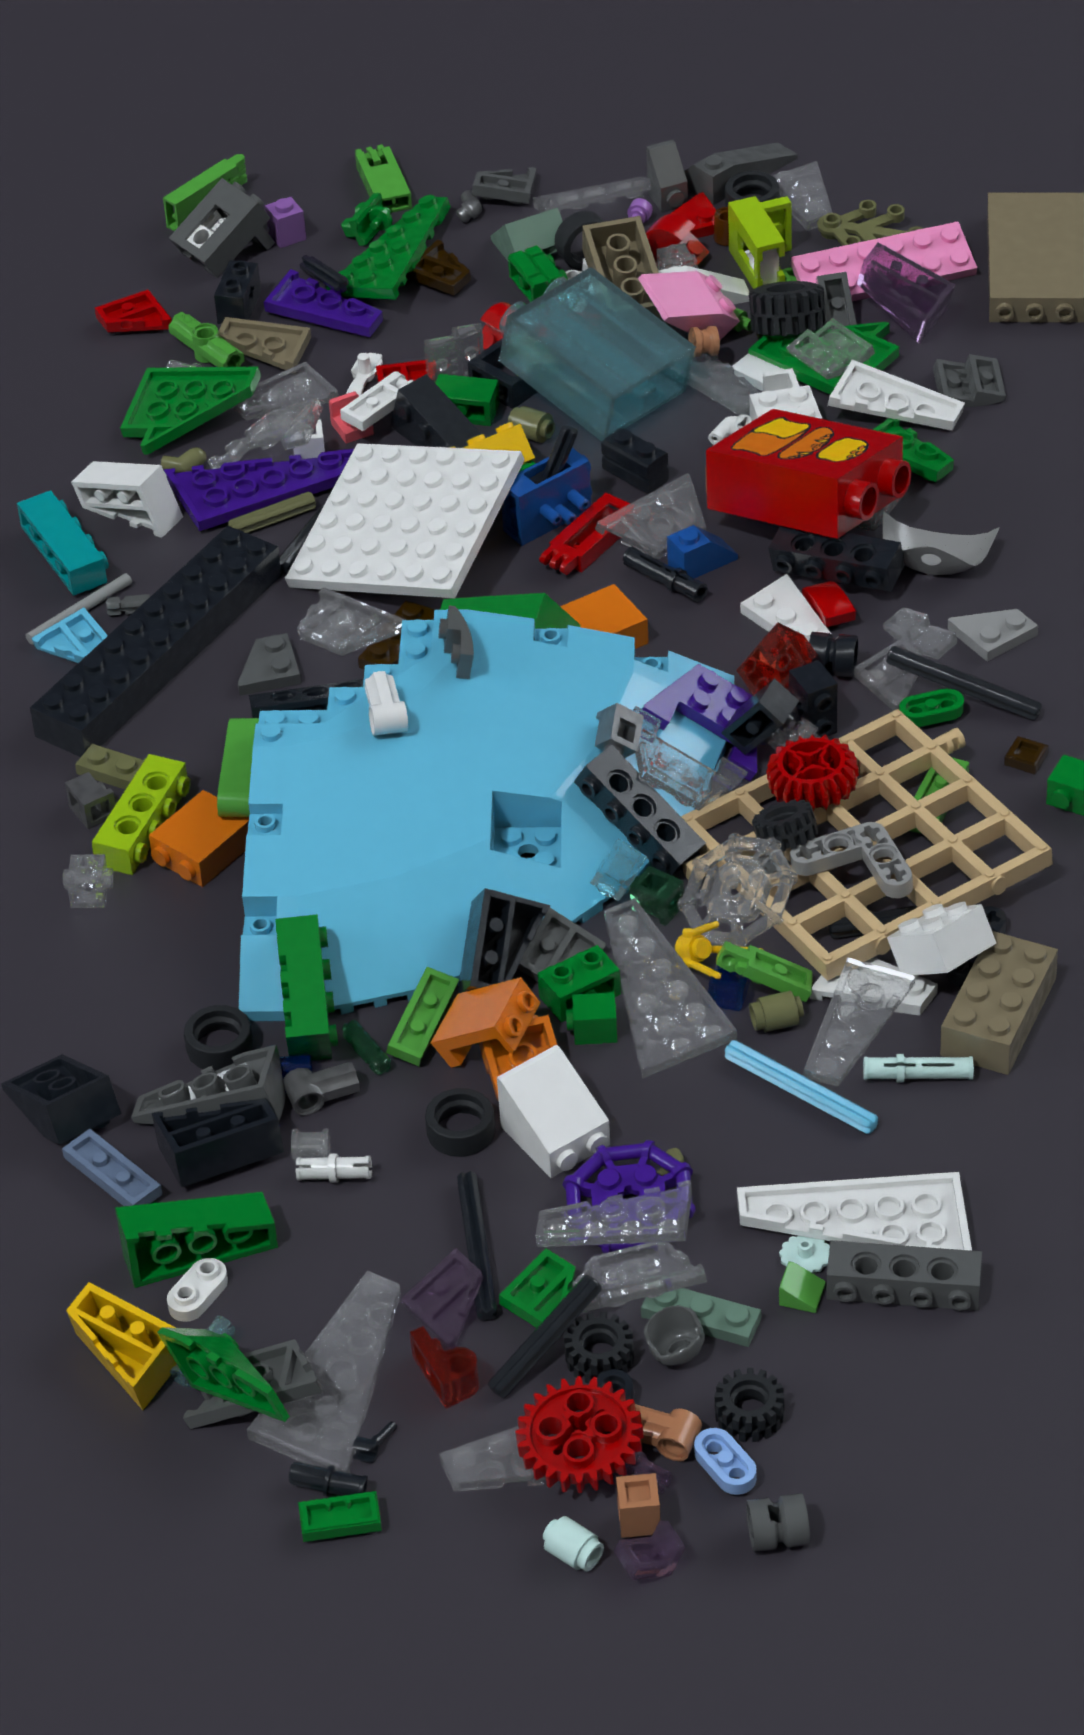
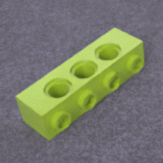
M152 754L147 756L92 840L95 866L129 875L134 874L139 864L143 863L147 858L150 848L149 834L175 813L177 804L189 792L191 782L190 778L187 777L185 762Z

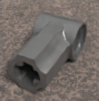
M352 1062L314 1073L308 1068H297L290 1071L283 1079L284 1089L295 1113L302 1116L316 1113L322 1108L325 1101L360 1091L356 1070Z

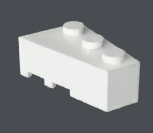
M93 461L71 481L82 508L113 520L117 516L129 520L131 527L138 529L142 525L154 530V535L160 538L165 536L183 518L161 465Z

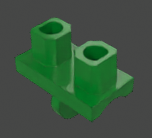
M373 193L366 202H361L355 207V214L352 218H346L341 223L345 236L347 238H356L359 246L367 245L379 230L384 231L391 226L393 221L390 214L391 210L388 207H383L381 193Z

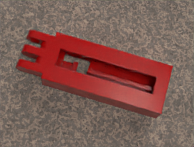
M604 493L576 520L549 542V547L540 555L539 562L544 565L549 564L550 568L554 570L559 569L565 575H568L573 569L582 573L638 522L637 506L611 494ZM609 505H612L619 509L615 510L613 508H610Z

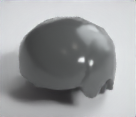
M681 1305L665 1307L651 1316L644 1328V1335L652 1356L658 1362L667 1366L688 1363L700 1354L705 1341L704 1330L696 1313L692 1309Z

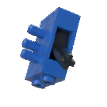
M563 425L551 455L518 473L502 504L503 531L521 546L565 523L567 525L571 524L591 506V464L585 455L572 448L578 430L574 427Z

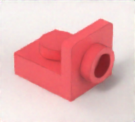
M355 391L329 400L331 425L346 444L374 434L373 425L365 431H361L341 420L340 409L359 397Z

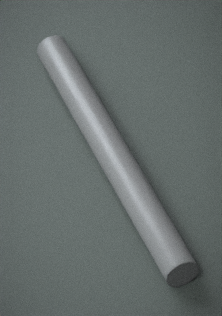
M124 573L25 634L27 641L33 645L34 643L31 638L83 607L88 611L102 603L107 598L131 585V577Z

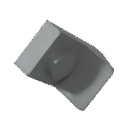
M841 272L817 276L816 283L824 288L825 328L857 325L847 273Z

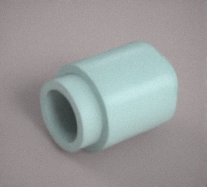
M563 1516L558 1520L553 1519L543 1533V1539L545 1540L544 1549L575 1570L583 1569L586 1572L592 1570L604 1551V1545L598 1541L599 1539L596 1534L567 1516Z

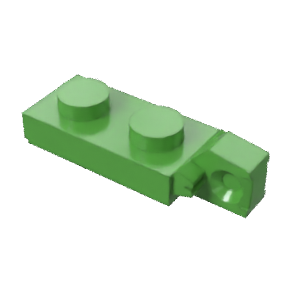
M725 941L717 954L716 965L730 973L736 972L749 978L756 984H763L780 992L791 990L794 997L799 996L801 1001L807 1002L812 994L813 972L805 967L750 945L748 949H745Z

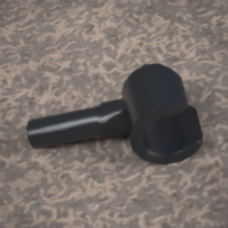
M390 1421L372 1439L357 1436L353 1443V1448L357 1449L353 1459L374 1463L378 1457L380 1445L397 1429L396 1423Z

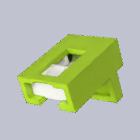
M756 196L728 202L729 251L752 288L755 289L770 283L785 282V274L779 266V257L785 256V252L792 250V202L788 196L759 202Z

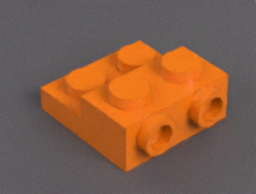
M549 1015L533 1016L515 1051L508 1052L497 1039L478 1043L487 1074H490L497 1101H499L498 1076L557 1045Z

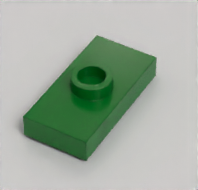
M376 1491L298 1502L303 1542L382 1531Z

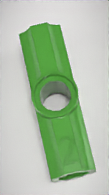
M183 312L174 315L172 322L169 324V332L194 350L197 361L212 363L216 367H240L244 362L243 352L221 338L216 325L200 323L189 314Z

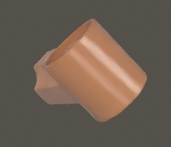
M635 1404L636 1411L641 1413L644 1438L641 1439V1442L656 1446L657 1450L664 1457L672 1461H685L694 1446L696 1436L700 1433L703 1426L699 1417L686 1409H674L668 1414Z

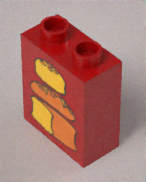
M771 409L706 450L707 509L838 539L863 521L869 520L876 512L897 498H902L907 492L911 481V467L907 461L903 460V436Z

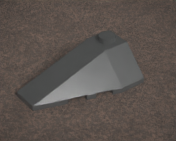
M778 142L714 153L684 170L687 179V189L696 195L704 192L712 205H715L725 199V185L732 176L746 171H761L771 174L796 160L797 154Z
M273 1045L243 1052L232 1057L234 1063L214 1071L213 1067L210 1066L201 1070L202 1074L193 1081L184 1083L182 1080H176L139 1096L131 1117L133 1122L154 1124L151 1113L163 1112L164 1117L185 1115L187 1108L197 1107L198 1113L220 1110V1104L263 1098L267 1099L278 1117V1121H280L286 1098L277 1046Z

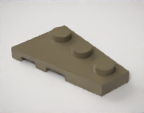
M225 317L218 331L221 338L243 352V354L292 373L295 372L311 339V329L308 327Z

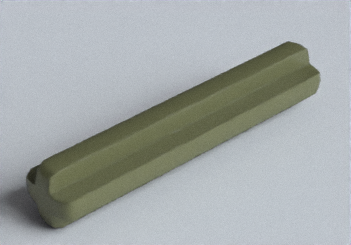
M305 492L230 519L228 526L245 533H250L316 508V500L311 492Z

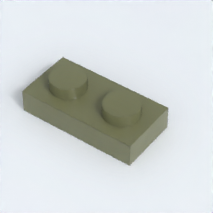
M91 744L77 761L75 767L78 775L89 772L97 781L126 790L145 760Z

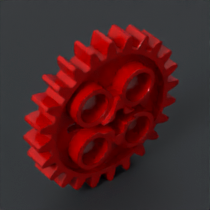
M577 1376L575 1385L571 1386L563 1378L561 1379L560 1389L556 1390L552 1385L547 1384L548 1395L543 1396L535 1392L533 1394L535 1405L524 1404L525 1416L518 1417L519 1429L515 1430L519 1457H523L526 1470L533 1468L534 1479L538 1480L544 1476L546 1477L547 1487L549 1488L557 1481H560L562 1492H566L571 1484H576L578 1493H582L584 1485L590 1483L592 1488L597 1491L599 1490V1480L604 1479L608 1484H614L612 1474L616 1472L619 1475L625 1476L627 1474L625 1463L635 1465V1452H642L641 1439L644 1438L641 1413L636 1411L634 1399L626 1400L623 1388L613 1393L612 1382L610 1381L600 1388L598 1387L597 1377H593L589 1385H583L581 1376ZM584 1456L583 1458L575 1459L576 1457Z

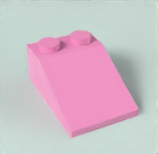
M698 271L642 274L638 278L663 320L688 333L691 327H698L700 330H703L708 326H716L719 339L721 340L740 322L734 313L735 305L721 292L722 285L713 275L706 276Z

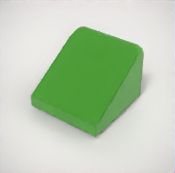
M788 1261L779 1287V1305L816 1313L826 1281L797 1263Z

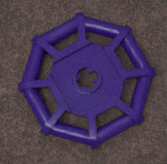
M645 1140L644 1143L613 1147L600 1145L596 1147V1152L572 1175H567L562 1185L566 1190L567 1216L564 1223L570 1231H577L602 1248V1252L611 1255L613 1251L653 1247L655 1250L663 1247L662 1242L686 1219L694 1216L696 1207L692 1201L691 1189L693 1170L689 1163H681L655 1146V1141ZM640 1158L638 1164L615 1166L613 1161ZM653 1161L670 1173L660 1176L656 1173L655 1168L650 1165ZM602 1166L605 1168L598 1174L597 1181L594 1184L586 1182ZM676 1186L677 1200H667L666 1190ZM628 1194L637 1195V1197L633 1198L632 1203H626L622 1197ZM581 1196L592 1198V1208L582 1211ZM665 1214L669 1215L656 1228L654 1227V1219L660 1215L662 1218ZM603 1221L608 1225L609 1231L605 1233L593 1225V1223L599 1222L602 1224Z

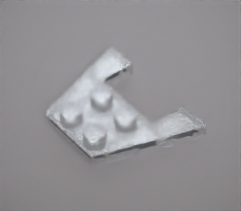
M318 397L268 412L244 431L247 437L231 441L224 447L227 452L226 454L218 457L217 455L212 456L207 461L211 469L221 468L223 463L239 461L248 450L261 447L262 450L269 449L276 445L278 441H281L285 451L308 444L323 409Z
M638 706L634 707L633 711L644 716L638 752L635 753L639 775L653 788L662 789L674 796L680 804L688 807L691 806L699 811L740 785L747 776L748 771L724 757L720 759L715 770L658 738L656 735L662 721Z

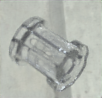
M329 1128L323 1129L322 1132H300L299 1129H292L291 1155L293 1161H296L297 1157L323 1158L331 1154Z

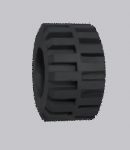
M807 281L776 282L759 286L749 293L751 330L758 334L766 336L800 335L816 331L826 324L824 288L819 284Z

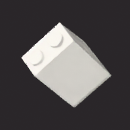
M558 1045L547 1049L497 1077L501 1127L550 1178L563 1171L572 1169L579 1162L592 1156L596 1152V1147L600 1145L608 1147L610 1145L608 1118Z

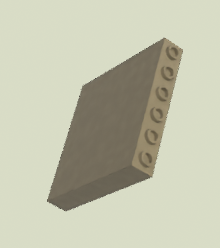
M988 193L989 322H1084V193Z

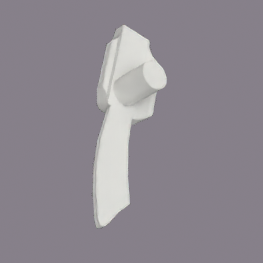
M369 352L360 353L357 356L358 359L351 369L354 380L346 394L353 391L359 396L363 394L367 382L372 381L376 376V366L383 364L382 354Z

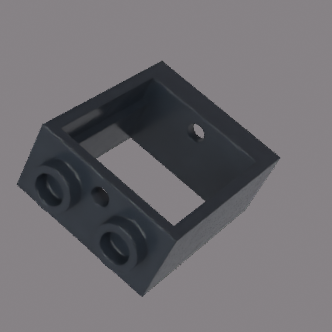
M516 328L468 362L469 377L498 380L500 403L514 409L562 375L561 351ZM518 355L534 363L516 377L500 370L501 367Z

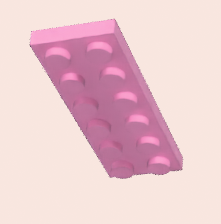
M958 221L793 256L790 262L797 281L816 283L817 276L846 272L852 301L973 276L977 272L976 263Z

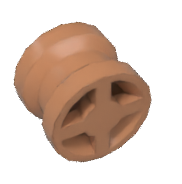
M708 326L703 330H700L698 327H691L689 329L688 345L693 358L700 357L706 353L710 356L718 355L720 339L716 326Z

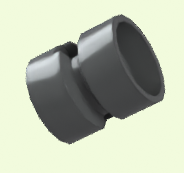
M802 1493L781 1495L775 1503L768 1497L746 1500L747 1523L753 1552L774 1550L781 1542L788 1548L810 1544L809 1520Z

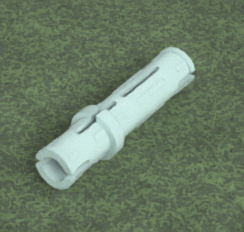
M896 1054V1057H864L863 1059L864 1080L896 1079L897 1083H904V1079L973 1080V1056L904 1057V1054Z

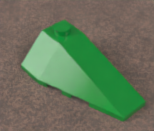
M162 1327L157 1332L192 1388L283 1422L290 1417L273 1388L243 1355L236 1341L228 1334L223 1333L221 1335L207 1329Z

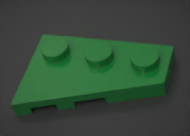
M888 418L873 429L903 436V460L910 464L911 472L922 476L925 480L937 482L953 470L954 459L931 442H921L918 440L917 432L913 429L908 428L905 430L899 426L900 420Z

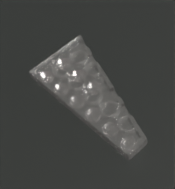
M635 898L604 910L605 924L615 965L620 969L621 991L642 1079L725 1045L732 1040H737V1029Z
M370 1271L365 1273L304 1354L323 1387V1393L284 1403L283 1406L290 1416L285 1422L259 1413L247 1429L249 1440L302 1463L328 1468L329 1465H334L335 1470L350 1473L351 1460L357 1450L353 1448L355 1438L359 1436L361 1425L366 1418L377 1379L378 1365L385 1351L387 1333L391 1329L400 1298L399 1283Z

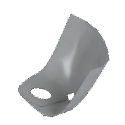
M883 511V539L901 542L905 566L927 575H952L964 572L980 564L987 556L1000 528L998 527L988 533L977 535L932 532L909 527L894 520Z

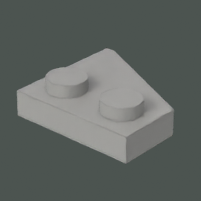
M1018 609L965 615L948 619V630L987 662L1038 635V625Z

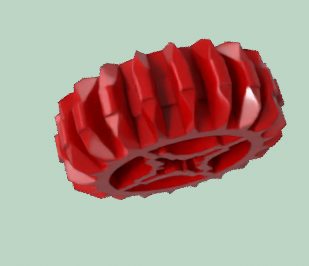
M813 733L810 738L804 739L799 736L795 742L786 740L785 747H776V753L770 755L766 774L769 789H771V794H774L777 802L785 801L787 803L790 800H796L797 802L805 800V802L811 804L813 812L815 808L820 807L827 811L828 805L839 806L841 799H849L850 793L856 790L859 776L857 758L854 752L849 749L848 744H841L839 738L829 740L826 734L821 738H815Z

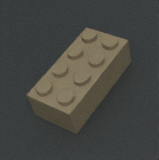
M635 216L583 225L582 250L609 336L614 337L668 327V323L663 320L638 280L642 274L659 273L641 217Z
M992 931L996 944L978 954L941 1026L940 1056H973L974 1066L1009 1075L1056 980L1058 949Z

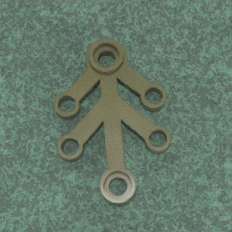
M863 200L859 204V209L843 215L828 213L820 217L817 222V228L824 238L837 239L842 246L859 243L861 240L864 242L923 229L918 226L911 227L908 231L884 228L883 226L891 223L902 222L905 218V208L900 204H893L887 208L886 214L873 218L877 214V204L873 200ZM863 218H873L862 223H853Z

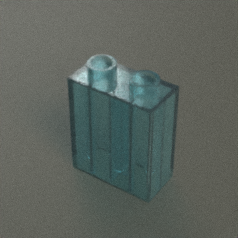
M592 267L569 280L564 277L554 280L542 296L528 304L521 301L516 302L504 313L499 325L500 331L504 333L499 361L600 441H603V439L619 428H627L685 392L696 346Z

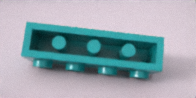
M50 490L17 503L21 528L73 596L108 583L106 569L109 568V563L103 551H98L95 548L91 535L85 534L82 531L77 517H71L63 500H58Z

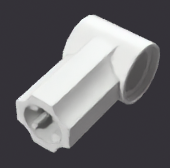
M385 671L373 672L369 678L365 679L364 684L369 703V722L372 735L407 732L408 716L404 701L399 700L393 676L386 674Z

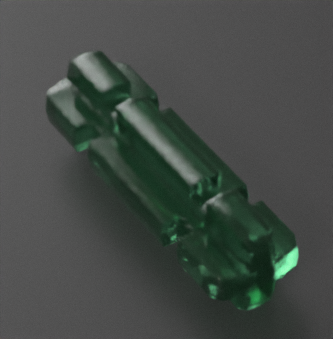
M351 1020L342 1026L343 1037L348 1043L352 1044L354 1050L365 1063L370 1064L369 1067L375 1074L381 1075L385 1071L390 1070V1058L384 1051H380L382 1048L357 1020Z

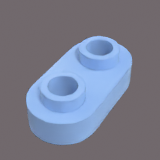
M709 1428L701 1431L696 1436L694 1441L695 1458L723 1491L729 1494L740 1495L749 1492L755 1486L757 1480L756 1465L728 1432L719 1428ZM710 1452H718V1454H715V1455H712V1454H709V1453H710Z

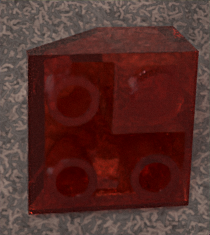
M777 622L739 666L737 672L753 696L774 678L788 689L789 670L811 663L817 656V653L803 634Z

